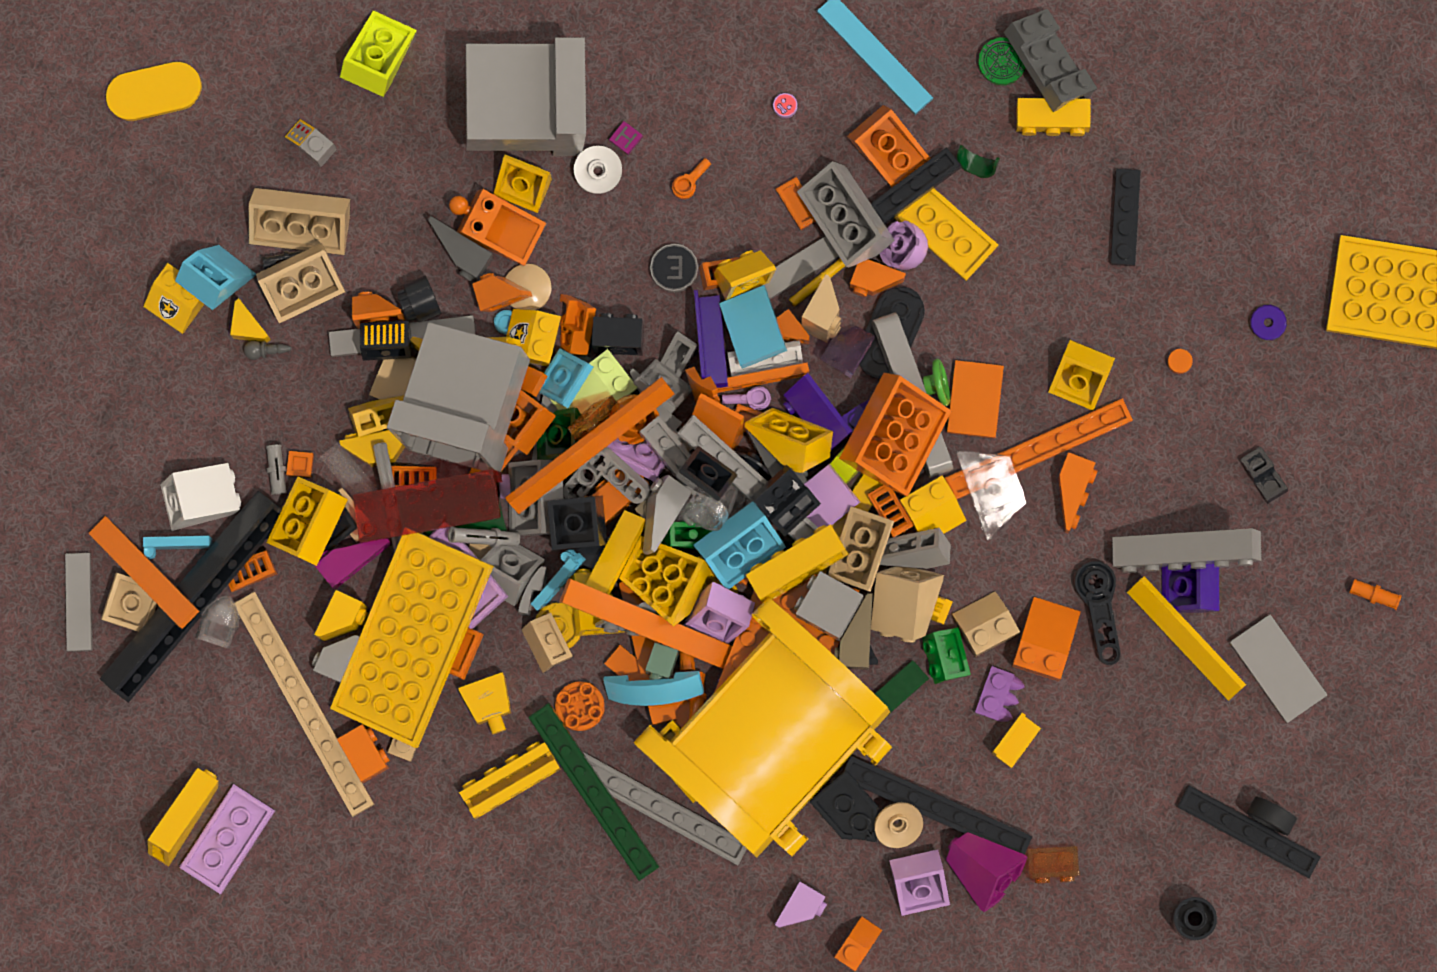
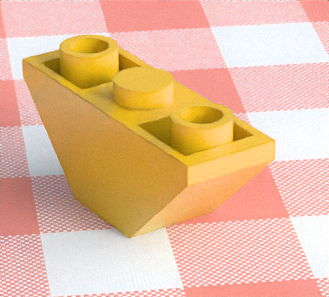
M380 430L360 437L356 433L345 436V440H340V446L344 450L371 467L377 466L373 448L375 444L382 442L387 444L390 463L396 462L405 448L389 430Z

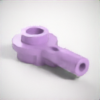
M760 386L753 387L747 394L722 395V404H748L750 408L757 411L767 408L771 401L769 391Z

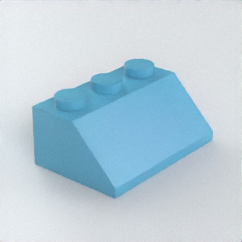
M753 501L694 544V547L703 560L706 561L711 571L727 589L732 588L744 579L754 565L764 564L771 559L773 554L786 548L766 516Z

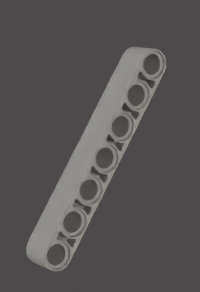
M893 312L872 320L873 329L889 373L902 376L926 393L897 313ZM941 433L924 464L929 478L953 470L952 461Z

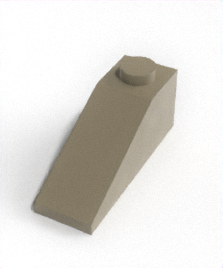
M867 593L842 637L840 647H835V657L848 669L869 670L872 594Z

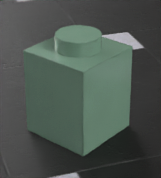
M654 643L645 669L646 674L650 675V680L671 678L679 655L678 650Z

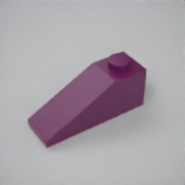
M388 538L334 549L331 552L327 550L322 554L315 567L331 587L336 590L392 545Z

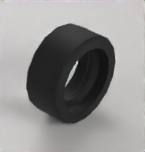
M1258 796L1254 798L1247 811V815L1255 821L1286 836L1289 835L1297 820V817L1289 811Z

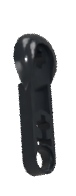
M1091 561L1084 564L1078 570L1075 576V587L1089 608L1099 661L1104 665H1113L1121 657L1111 604L1116 588V577L1113 570L1107 564L1100 561ZM1092 575H1096L1097 579H1102V584H1099L1100 588L1095 589L1094 585H1089V579H1093ZM1102 623H1105L1106 627H1111V631L1107 635L1108 640L1114 639V644L1107 643L1100 646L1099 641H1105L1103 633H1098ZM1107 647L1113 648L1116 652V657L1111 662L1106 661L1102 656L1103 650Z

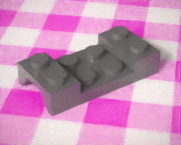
M1045 9L1012 22L1004 33L1050 108L1055 112L1070 101L1082 96L1085 99L1089 98L1098 88L1086 69L1078 70L1056 34L1060 27L1050 11Z

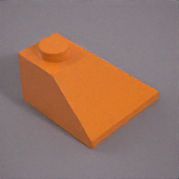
M361 292L358 293V296L352 297V319L357 329H360V323H372L375 321L392 322L393 320L406 321L401 309L377 294Z

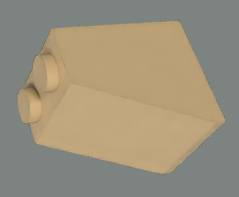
M898 566L877 572L871 630L878 631L881 636L901 637V641L915 642L916 639L926 636L944 575L918 568Z

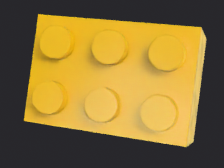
M297 477L266 543L317 566L348 499L329 489Z

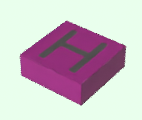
M623 121L609 141L629 155L643 138V135Z

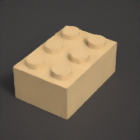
M322 243L256 274L257 280L279 323L345 292L343 284Z

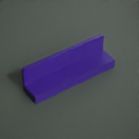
M694 290L701 377L705 379L711 376L717 388L728 387L722 313L719 304L721 303L720 295L699 298L698 290Z

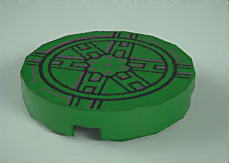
M999 37L990 40L983 46L979 54L978 66L981 74L995 85L1006 86L1015 83L1022 76L1026 68L1008 38Z

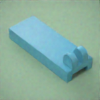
M210 536L143 537L144 555L149 559L155 558L156 550L207 549L212 546V538Z
M568 549L561 554V559L565 564L531 603L537 611L545 607L567 580L586 560L580 553Z

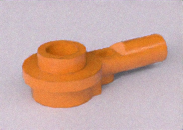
M704 158L690 174L678 176L672 183L673 194L679 199L692 197L696 190L695 182L711 165L710 161Z

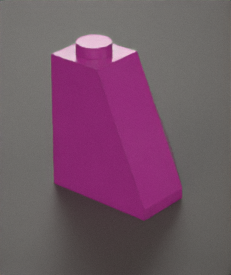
M969 832L960 838H954L948 846L949 853L946 861L983 912L996 905L1004 897L1005 893L1003 891L1008 888L1012 881L1015 882L1018 879L1027 860V856Z

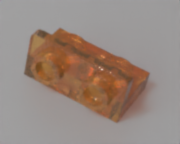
M612 395L593 403L568 427L577 442L604 422L606 417L612 413L610 409L617 403Z
M1077 846L1027 849L1029 879H1035V884L1050 883V878L1059 877L1060 882H1073L1075 877L1080 876Z

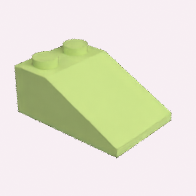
M608 349L589 363L593 366V369L569 408H578L588 427L610 412L617 400L623 396L633 394L638 388L633 384L634 382ZM550 399L557 410L568 409Z

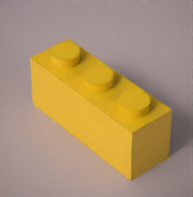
M1018 98L1016 105V132H1022V135L1025 136L1036 135V132H1046L1048 136H1059L1060 132H1070L1071 136H1084L1085 132L1090 130L1091 99H1075L1053 112L1045 98Z

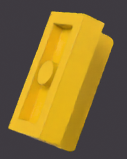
M1021 713L992 752L995 757L1010 768L1014 766L1041 729L1026 718L1024 713Z

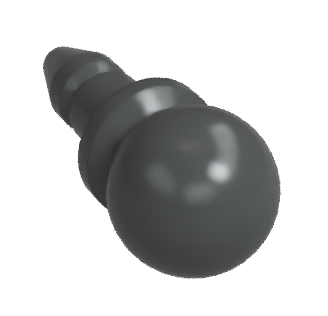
M250 341L244 347V354L248 359L257 360L261 356L267 358V353L283 354L290 351L291 347L283 344L266 345L265 341H262L261 344L258 341Z

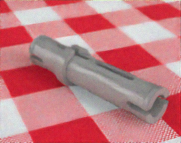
M450 527L448 540L450 543L490 545L492 548L499 546L518 547L520 534L519 532L500 531L498 528L481 530ZM466 535H477L479 538L467 537ZM489 537H501L502 539H490Z

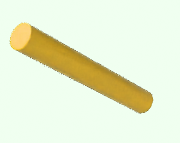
M841 258L789 299L792 305L795 307L818 289L825 274L831 278L843 269L845 264Z

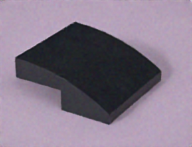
M788 465L783 467L750 497L784 537L821 504Z

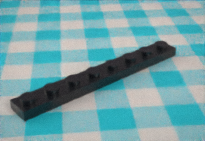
M850 757L844 770H847L864 790L894 803H909L915 806L921 815L963 834L969 832L1024 855L1033 837L855 757Z

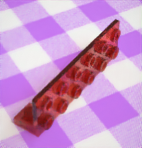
M490 469L354 494L353 500L359 542L366 543L499 519L501 514L496 483L503 482L502 474L497 470Z

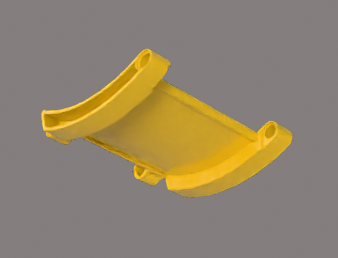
M767 597L751 615L769 632L763 641L670 741L649 725L633 743L756 858L773 840L793 857L808 840L805 835L802 836L797 831V828L791 822L798 812L856 749L862 755H867L872 759L870 762L875 766L891 750L892 746L875 731L876 727L890 713V710L828 649L772 599Z

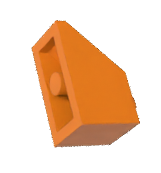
M868 259L857 264L850 282V288L853 289V293L859 296L866 297L867 294L873 296L903 283L906 273Z
M494 273L483 275L480 277V281L472 284L480 311L493 312L532 297L531 291L505 277L494 276Z
M861 917L834 958L853 971H856L882 930L864 917Z

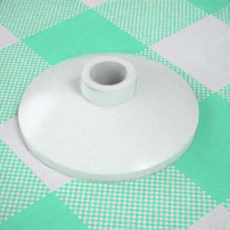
M589 147L583 150L575 161V179L584 190L590 193H606L612 190L620 181L622 175L621 161L617 154L607 147ZM600 167L602 168L603 173L601 175H595L593 172L594 169Z

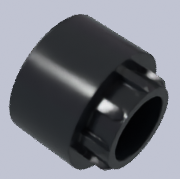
M426 275L404 283V289L397 292L401 307L409 321L417 319L420 323L442 314Z
M1190 897L1182 900L1175 906L1172 912L1173 928L1180 937L1186 940L1196 941L1208 937L1214 931L1217 924V914L1210 902L1200 897ZM1191 912H1196L1200 915L1201 921L1197 926H1192L1188 922V915Z

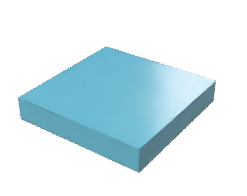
M559 349L544 373L548 377L539 393L569 408L592 371L593 366Z

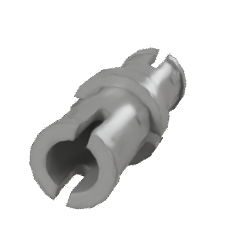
M282 445L266 446L269 464L267 473L270 474L271 495L287 493L284 476L286 466H283Z

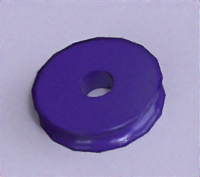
M1263 305L1257 308L1251 317L1253 332L1264 340L1279 338L1287 326L1284 312L1273 305ZM1271 319L1273 325L1271 327H1266L1264 325V320Z

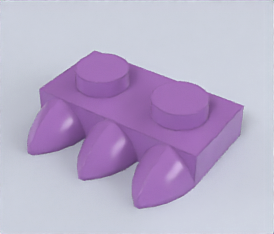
M991 666L975 713L1000 722L1012 720L1011 713L1003 706H1013L1019 703L1016 696L1009 692V690L1022 689L1024 684L1015 674Z

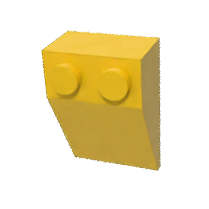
M771 408L745 422V428L782 465H788L794 472L803 473L830 458L833 431L775 408Z

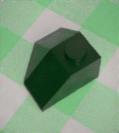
M578 408L555 410L553 414L556 417L537 441V460L556 459L591 432Z

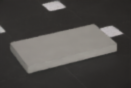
M1268 615L1229 642L1286 724L1327 696L1322 686L1271 615Z

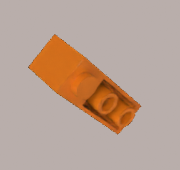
M1069 452L1058 477L1065 533H1069L1071 528L1076 529L1080 516L1076 514L1079 505L1085 506L1089 493L1085 492L1088 483L1093 484L1098 472L1094 469L1095 462Z

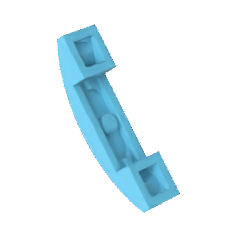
M699 671L675 672L672 679L629 681L628 675L605 676L603 678L608 699L628 705L651 706L670 704L704 693Z

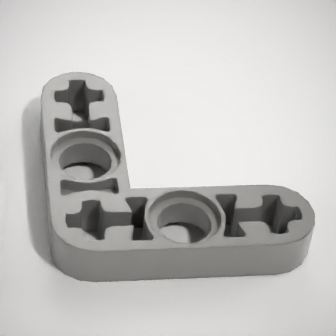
M608 447L582 465L563 488L565 498L585 497L603 476L633 503H642L651 493L649 484ZM602 454L605 458L603 462L597 466L594 463L598 461L600 455ZM584 469H589L593 473V480L585 478L583 474ZM616 469L624 472L625 480H619L615 476ZM632 480L633 482L627 486L626 484ZM580 483L582 486L577 491V494H574L572 492L574 487ZM637 488L641 489L639 495L635 493Z

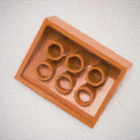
M883 373L839 459L866 476L908 497L951 410L902 376Z

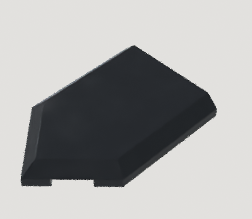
M847 770L809 801L841 839L877 842L874 825L879 814V806Z

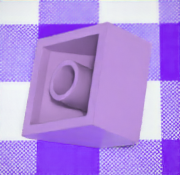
M712 582L700 593L683 626L729 644L749 627L755 602L725 588L721 584Z
M938 850L889 860L902 916L950 905L944 870Z

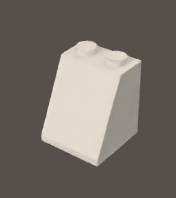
M228 463L175 472L160 484L172 531L231 516L240 510V496L235 492L234 488L235 475L233 470H230Z

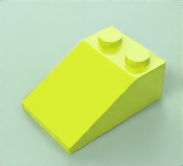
M373 11L344 58L340 78L384 97L417 30Z

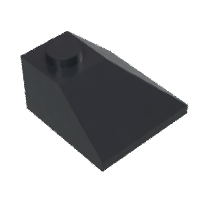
M697 446L675 477L694 491L719 501L738 474L700 446Z

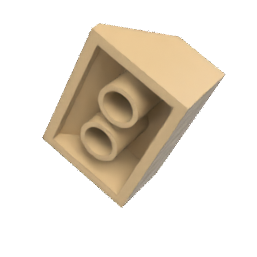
M825 274L802 315V327L807 333L828 343L830 338L834 340L841 328V318L839 317L840 309L831 278Z
M850 507L840 537L849 555L832 564L828 576L871 592L894 521L855 507Z

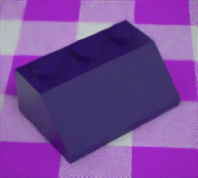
M808 373L783 395L784 403L782 405L788 414H794L800 419L833 431L830 454L849 441L852 435L851 428Z
M1206 564L1204 569H1192L1191 565L1183 566L1182 570H1168V567H1162V595L1180 613L1219 611V568L1214 567V564Z

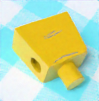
M503 672L458 688L479 725L488 722L492 735L506 730L502 716L510 714L511 708L506 678Z

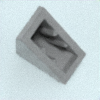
M677 332L660 363L678 377H681L699 351L698 345Z

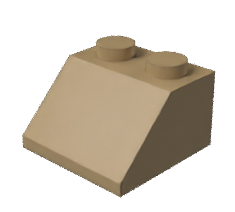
M996 591L952 614L975 657L1020 633L1009 610Z

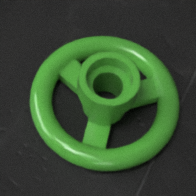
M934 359L932 363L933 374L923 377L924 387L928 395L937 392L940 403L948 406L950 404V390L947 375L941 360Z

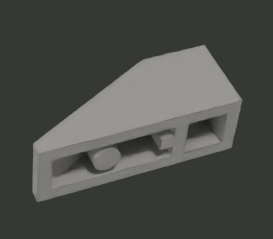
M670 475L657 478L650 487L652 492L648 497L643 553L646 555L657 550L692 493L691 490Z
M940 528L888 538L880 565L923 569L950 564L951 544Z

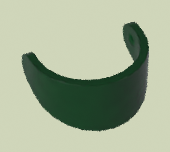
M960 145L957 153V161L960 163L961 168L980 178L992 177L1000 161L999 157L993 160L978 156L968 151L964 145Z

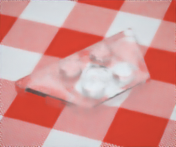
M955 451L986 540H990L994 536L993 534L1010 520L1012 514L1026 503L1011 458L1008 455Z

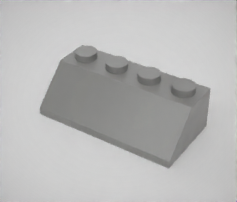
M832 161L797 191L846 267L849 268L877 256L895 241L845 165Z

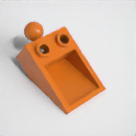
M484 189L476 192L470 206L463 196H455L449 203V208L453 214H465L457 230L459 234L477 245L523 266L526 265L546 225L542 220ZM486 201L492 204L489 210L485 208ZM475 222L481 224V229L479 231H476L474 229Z

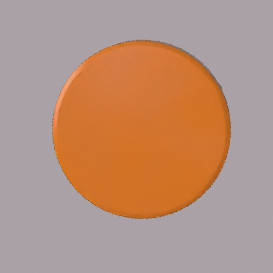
M574 682L565 686L557 695L555 709L567 728L575 731H586L595 727L600 722L605 711V703L602 694L595 686L587 682Z

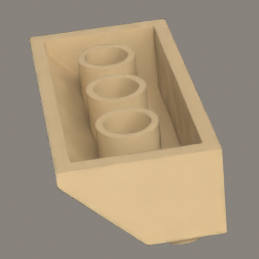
M254 188L249 202V244L308 250L322 243L327 253L345 255L350 219V199Z

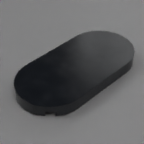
M899 286L887 290L881 295L857 351L858 362L862 370L873 378L881 379L883 373H889L875 335L872 320L896 312L910 349L922 324L925 314L923 301L919 294L911 288Z

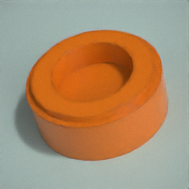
M1184 349L1174 350L1169 355L1167 361L1169 369L1176 374H1184L1189 371L1193 362L1191 354Z

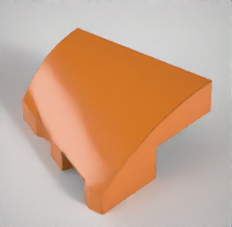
M560 294V302L566 303V313L560 319V347L570 354L588 355L596 308L572 296Z
M695 367L685 370L695 403H697L701 393L720 403L717 395L719 393L718 388L711 376L701 380Z

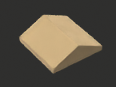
M116 573L101 620L139 632L153 616L157 603L131 577Z

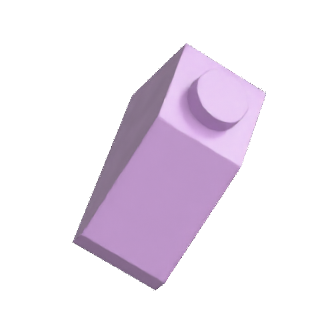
M799 882L775 926L781 928L811 920L815 915L820 917L827 906L823 902L825 896Z

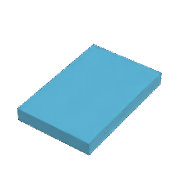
M764 285L719 303L742 369L787 351L767 289Z

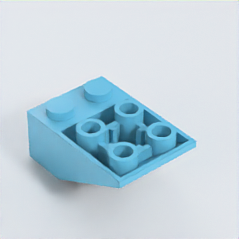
M220 245L197 250L184 260L175 282L211 310H214L255 277L256 273Z

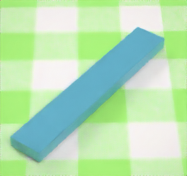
M828 0L817 10V13L914 115L933 100V97L840 0Z

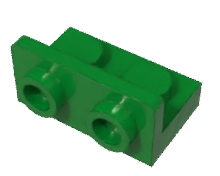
M959 627L933 632L923 637V650L928 658L929 674L933 678L934 684L971 675Z

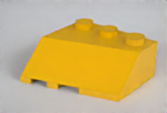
M640 536L619 579L674 627L691 613L711 573V569L705 560L661 543L654 553L646 555L643 553L644 537Z

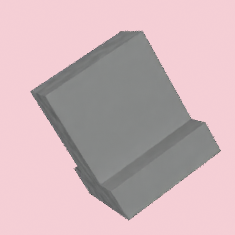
M555 38L554 44H466V151H553V156H578L582 153L586 137L585 38Z
M428 322L403 401L395 400L387 429L408 451L500 476L508 451L504 440L530 358L520 346Z

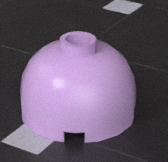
M903 220V222L897 221L892 223L887 229L895 241L880 253L882 261L894 269L909 270L917 267L923 262L928 250V240L923 230L909 221Z

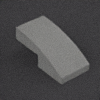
M541 566L528 583L518 610L520 615L530 616L534 592L540 593L546 586L548 575L546 567Z

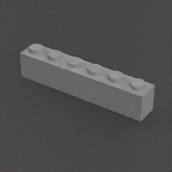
M1252 528L1113 537V567L1122 569V573H1135L1137 568H1145V571L1148 572L1160 571V567H1168V570H1182L1185 565H1191L1192 569H1204L1206 564H1214V567L1224 568L1229 567V563L1238 562V566H1252L1253 561H1261V531Z

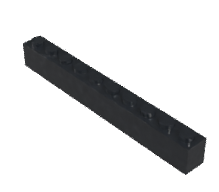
M257 491L176 587L199 610L196 616L182 629L159 607L99 679L114 693L129 703L269 537L282 509L260 491Z

